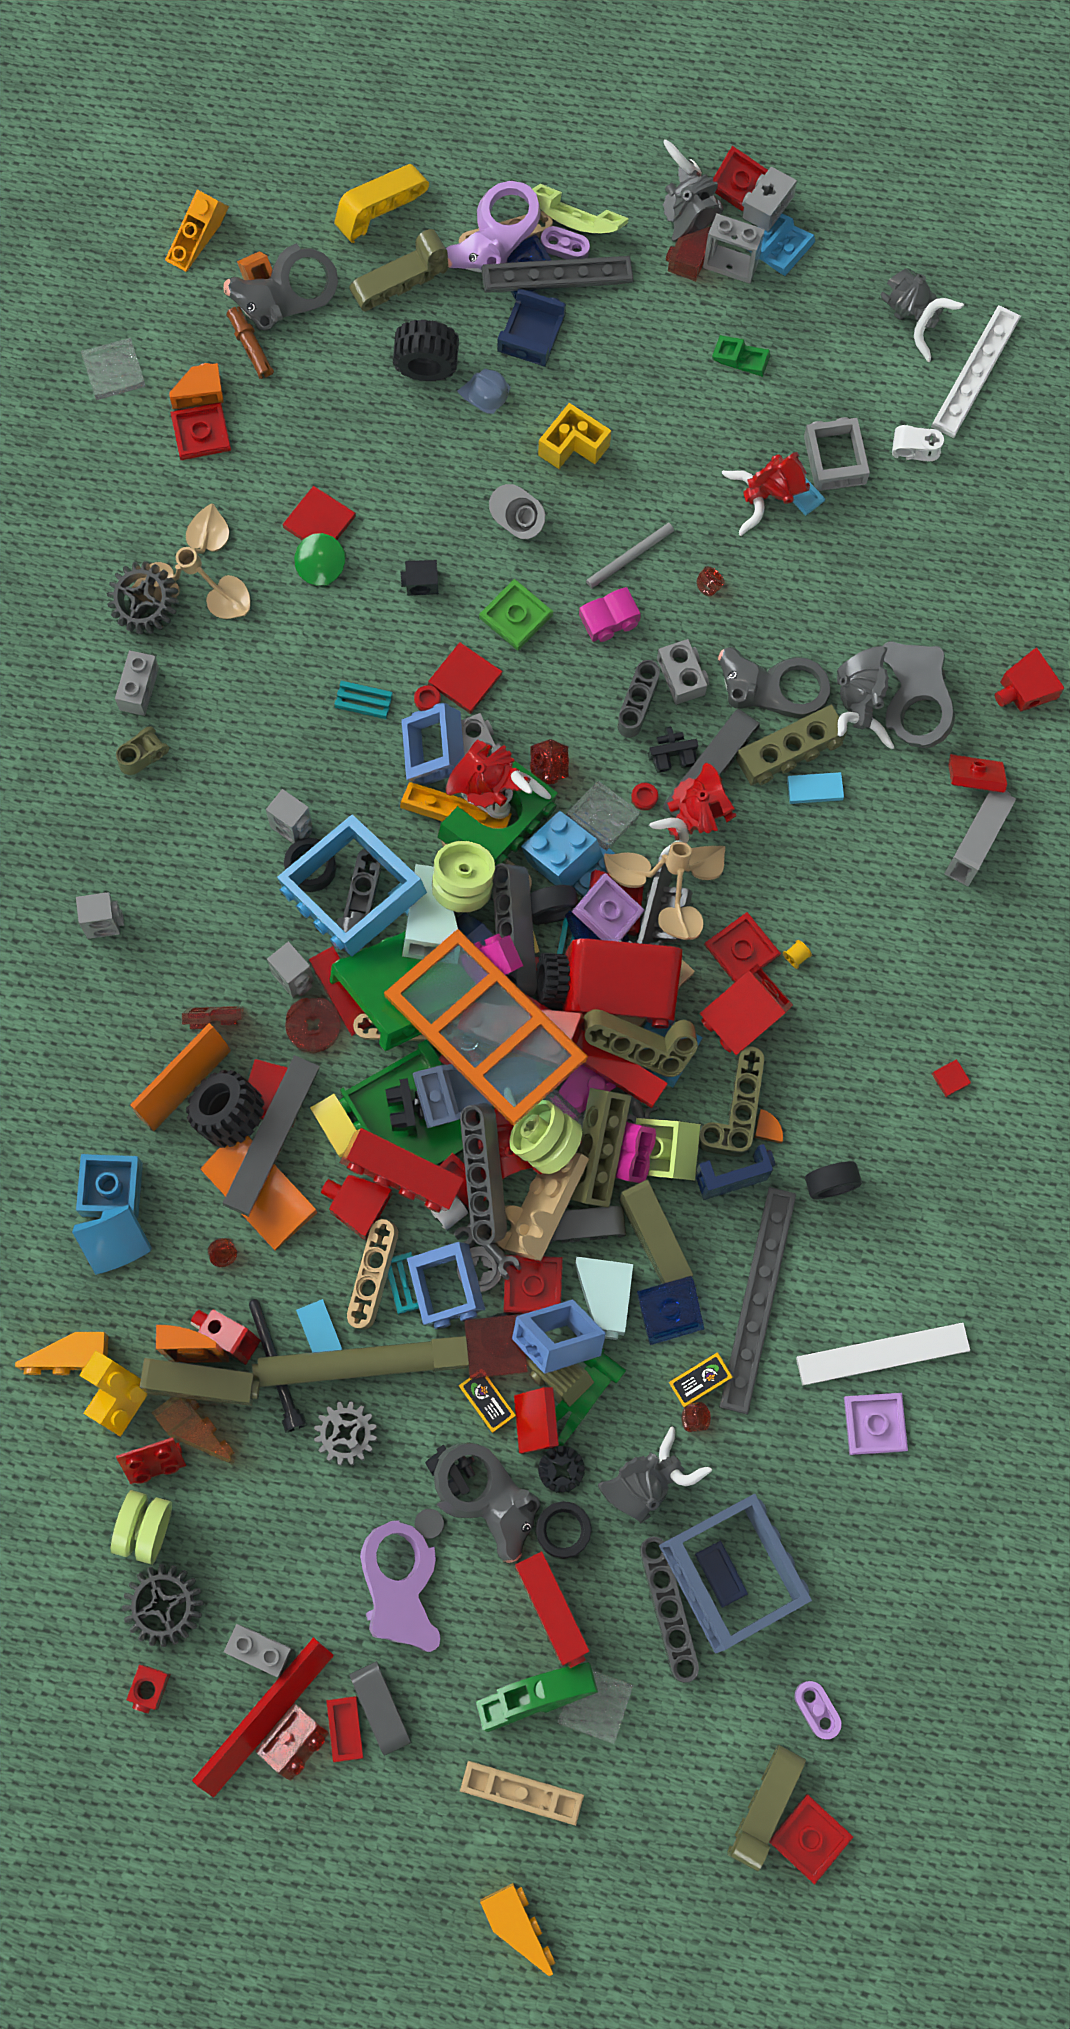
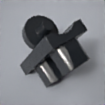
M671 726L665 727V735L656 737L659 746L650 747L647 753L649 761L653 760L657 773L671 770L670 757L679 755L681 768L692 767L696 762L698 741L697 738L680 741L684 740L683 732L673 733Z
M408 1078L399 1079V1086L385 1089L388 1107L404 1105L403 1112L390 1114L392 1131L408 1130L409 1136L417 1135L414 1112H418L419 1119H425L418 1092H414L415 1099L411 1100Z
M444 1445L437 1448V1453L425 1462L432 1476H434L439 1461L438 1457L443 1451L447 1450ZM462 1456L457 1459L459 1462L457 1465L453 1463L450 1467L449 1474L452 1478L448 1480V1486L455 1497L460 1494L464 1497L470 1493L459 1471L463 1470L468 1479L475 1476L476 1474L471 1467V1464L477 1461L475 1456H470L469 1458Z

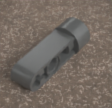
M362 849L357 855L343 918L336 920V924L345 933L373 910L381 874V864L365 849ZM368 861H372L369 873H365V865L368 864ZM364 885L368 886L370 890L362 893L357 888ZM370 941L369 943H367L363 948H365V947H368V948H369V947H370V944H371V941Z

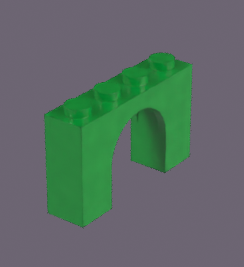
M515 761L512 767L519 769L520 772L536 780L549 792L551 799H545L534 791L531 794L523 790L520 792L513 791L509 803L516 810L518 820L506 828L487 827L457 806L441 823L437 838L445 844L456 841H469L479 844L490 852L494 858L495 867L499 863L505 864L508 860L507 856L511 851L516 853L521 848L528 833L533 835L541 824L540 820L544 816L549 818L557 807L555 800L558 792Z

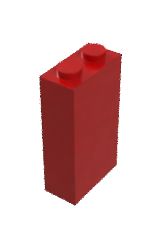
M541 1551L515 1564V1569L560 1664L564 1665L567 1663L572 1668L586 1661L584 1654L590 1651L543 1552Z

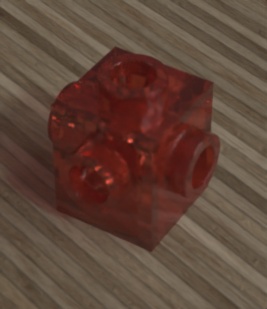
M552 739L530 746V770L533 775L546 784H555L558 780L569 777L568 746Z

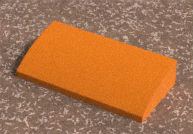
M208 1023L130 1104L137 1117L155 1131L187 1098L194 1088L231 1052V1049L217 1030Z
M246 1136V1140L242 1143L238 1141L233 1147L227 1145L225 1148H219L201 1167V1171L225 1197L253 1141L249 1136ZM274 1164L249 1217L243 1215V1217L276 1251L314 1217L317 1211Z
M156 1325V1350L168 1361L185 1363L229 1362V1356L211 1338L183 1327Z

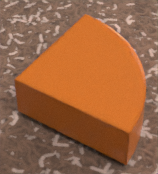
M760 1109L754 1138L782 1144L783 1131L779 1121L771 1113Z

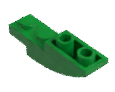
M586 1662L572 1668L568 1666L509 1684L497 1689L498 1693L476 1701L483 1731L490 1732L540 1711L547 1713L597 1693L598 1689L591 1664Z

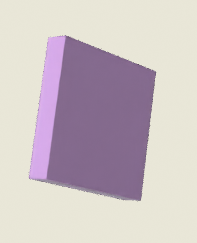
M604 873L573 909L572 913L601 940L618 941L626 935L645 910L614 880Z
M902 1393L844 1397L849 1455L908 1451Z

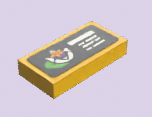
M717 1352L673 1379L669 1384L682 1406L686 1407L727 1382L733 1376Z
M483 1369L459 1385V1388L492 1433L516 1416Z

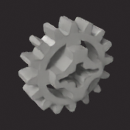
M338 1402L337 1410L335 1411L331 1407H327V1412L329 1413L327 1417L319 1415L318 1418L323 1424L322 1426H315L314 1430L320 1432L321 1436L314 1438V1441L316 1443H323L318 1451L321 1454L328 1451L327 1460L329 1462L334 1457H337L339 1466H342L344 1459H348L352 1466L354 1465V1458L357 1456L360 1460H365L363 1455L365 1450L372 1453L373 1449L368 1444L369 1442L377 1441V1437L371 1435V1432L376 1430L377 1426L375 1424L369 1425L368 1422L373 1417L371 1414L362 1415L365 1409L362 1405L357 1410H354L353 1402H349L347 1408H344L342 1403ZM349 1414L357 1417V1419L346 1421L342 1420L340 1415ZM330 1422H332L334 1425L333 1435L327 1439V1428ZM342 1427H345L347 1430L353 1429L350 1432L352 1437L350 1440L338 1438L341 1435L340 1429ZM365 1428V1438L360 1446L357 1442L358 1433ZM338 1446H346L350 1448L351 1452L340 1453L334 1449Z

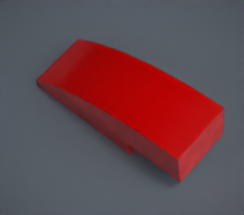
M331 946L310 958L309 962L347 1030L353 1036L356 1034L353 1026L354 1020L360 1014H364V1011L340 981L334 984L330 983L332 964L340 959L334 947ZM367 1019L359 1028L364 1030L372 1024Z

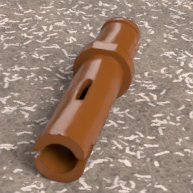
M240 307L229 309L226 315L235 329L234 335L238 341H241L259 379H263L262 375L265 378L272 375L274 370L254 335L255 330L253 326L246 320Z

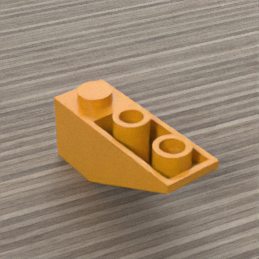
M197 190L165 261L187 272L220 227L229 206Z
M74 1332L15 1362V1367L24 1370V1375H41V1370H53V1375H70V1370H83L95 1350L108 1357V1335L105 1332Z
M514 1883L480 1899L493 1932L548 1976L553 1975L551 1966L556 1964L549 1947L542 1948L538 1936L542 1934V1931L535 1916L529 1919L524 1907L529 1905V1902L522 1887L516 1889Z

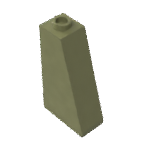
M645 1180L623 1191L619 1203L623 1207L624 1213L665 1291L668 1292L673 1289L677 1293L690 1286L688 1281L692 1279L693 1273L649 1181Z
M144 1358L140 1388L150 1395L252 1406L253 1399H258L260 1381H255L254 1373Z

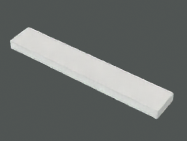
M998 305L932 423V428L952 438L956 436L1021 318L1020 315Z
M958 1323L797 1356L796 1360L802 1386L969 1352L970 1347L964 1323Z

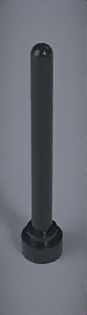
M252 1299L249 1302V1308L266 1357L278 1356L259 1300ZM288 1384L276 1385L285 1412L283 1414L284 1420H282L285 1433L295 1431L294 1428L298 1426L299 1429L307 1426L304 1413H300L299 1409L295 1408Z

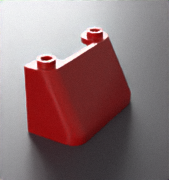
M575 939L570 943L565 953L569 961L568 967H570V972L568 973V976H570V981H568L569 990L566 991L567 998H565L562 1012L581 1013L584 1017L587 1012L598 1009L616 1016L647 1018V1022L652 1023V1027L657 1029H666L669 1025H673L682 965L681 948L596 939Z

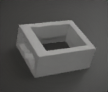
M716 213L708 233L703 268L751 284L759 263L765 229ZM720 240L752 251L751 256L720 246L718 241Z
M843 417L830 422L816 421L806 426L804 440L814 486L818 491L865 485L867 483L870 471L858 418L849 419ZM850 434L857 465L823 470L816 438Z

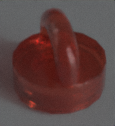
M709 566L702 569L696 581L698 589L705 596H713L725 584L722 575Z
M230 1238L217 1239L208 1247L207 1253L214 1266L226 1267L237 1258L236 1247Z
M690 1403L684 1407L681 1421L682 1426L687 1432H698L708 1429L711 1417L709 1409L704 1403Z

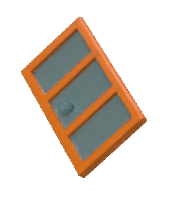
M459 929L454 931L384 992V996L513 1126L588 1059V1056Z

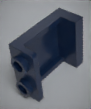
M518 289L516 302L505 330L500 331L498 336L497 352L546 367L565 318L566 304L557 298L538 295L532 290Z
M764 1144L759 1145L753 1154L755 1164L715 1176L710 1160L700 1163L695 1177L703 1200L767 1181L773 1171L772 1167L775 1166L771 1150L766 1151Z

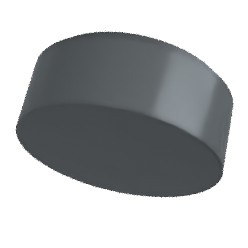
M425 1509L416 1516L415 1529L424 1538H436L443 1531L444 1520L438 1511Z

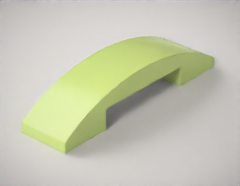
M539 184L532 189L537 194L540 209L552 219L567 227L589 233H609L619 230L628 223L629 218L609 210H605L598 216L564 204L560 202L562 192Z

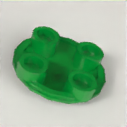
M324 533L312 534L303 539L298 545L294 556L295 568L299 576L307 583L315 586H328L342 573L346 552L340 542L333 536Z

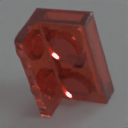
M294 1703L255 1752L278 1774L288 1780H292L302 1772L310 1756L323 1746L329 1732L310 1717L300 1706Z

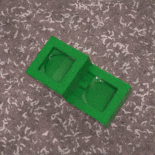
M720 335L712 359L723 365L763 377L771 355L769 349L746 346L744 339Z

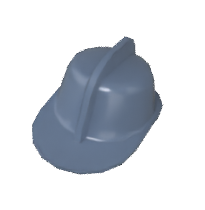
M485 368L480 373H475L471 380L457 391L466 401L481 411L494 414L496 409H499L505 403L511 387L500 373Z

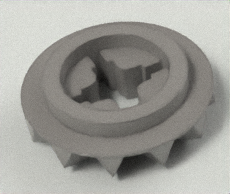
M484 1247L470 1248L474 1267L477 1266L479 1258H482L483 1267L492 1269V1271L483 1272L481 1281H478L481 1292L491 1290L501 1278L498 1269L499 1264ZM457 1264V1274H458V1278H459L460 1282L462 1283L461 1276H460V1272H459V1268H458V1264Z

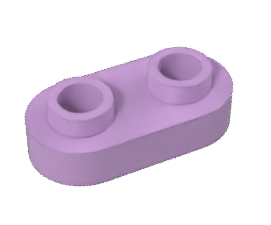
M555 226L546 228L541 234V247L549 254L564 259H584L589 255L590 243L583 235ZM554 240L557 242V244L554 245L549 242ZM578 248V249H580L581 251H580V252H575V251H573V249Z
M806 1681L801 1683L796 1688L794 1697L809 1727L819 1738H834L841 1730V1719L826 1692L816 1682ZM809 1690L815 1695V1699L810 1703L804 1699V1694ZM824 1717L830 1720V1727L825 1730L820 1726V1720Z

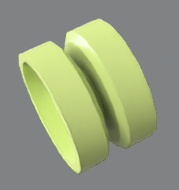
M456 841L441 848L434 859V874L432 876V894L437 902L446 909L455 912H472L482 908L489 901L493 887L495 863L490 852L481 845L469 841Z
M542 1100L514 1125L509 1140L510 1149L524 1161H528L541 1173L552 1174L563 1168L575 1155L581 1143L582 1128L576 1120L568 1114H564L552 1102Z
M130 1490L122 1504L111 1541V1553L128 1557L135 1549L137 1561L153 1565L160 1552L171 1517L172 1502L156 1497L148 1506L146 1494Z

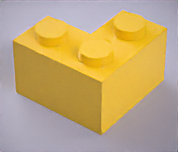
M568 403L539 439L538 456L558 469L561 468L573 451L596 464L610 446L611 430L571 403Z
M95 1350L79 1376L97 1386L99 1390L83 1414L121 1437L148 1394L140 1388L141 1378Z

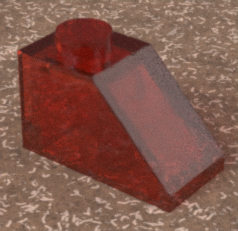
M711 226L679 237L675 247L670 246L666 256V261L669 262L668 272L696 282L704 264L707 238Z

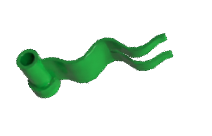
M603 1348L601 1356L583 1361L587 1365L584 1369L588 1372L594 1383L570 1407L562 1400L555 1408L556 1422L569 1411L572 1412L558 1438V1446H563L609 1383L613 1381L617 1384L626 1372V1369L604 1353L605 1350Z

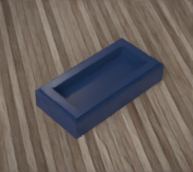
M721 1540L695 1553L721 1608L748 1595Z

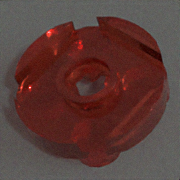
M303 998L295 1002L288 1010L285 1027L290 1042L296 1048L314 1054L328 1049L336 1042L339 1037L341 1023L337 1009L324 998ZM318 1019L320 1021L318 1023L319 1029L316 1031L307 1030V1020L315 1021Z

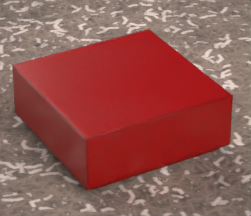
M957 1059L932 1073L945 1097L971 1084Z

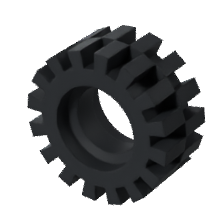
M541 953L536 966V998L539 1003L562 1004L565 1002V998H567L566 991L569 990L568 981H570V976H568L570 967H568L569 961L565 954Z

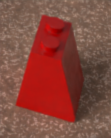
M756 964L699 1014L703 1017L701 1021L709 1031H715L721 1038L719 1041L723 1048L729 1053L733 1052L737 1055L783 1016L793 1004L763 969Z

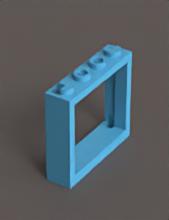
M354 815L349 816L277 877L282 886L279 890L285 895L286 899L289 902L294 900L297 903L296 907L305 918L310 916L314 920L313 924L322 935L328 933L332 937L330 938L332 944L339 950L344 949L351 957L427 893L421 878ZM355 839L403 885L345 933L298 885Z

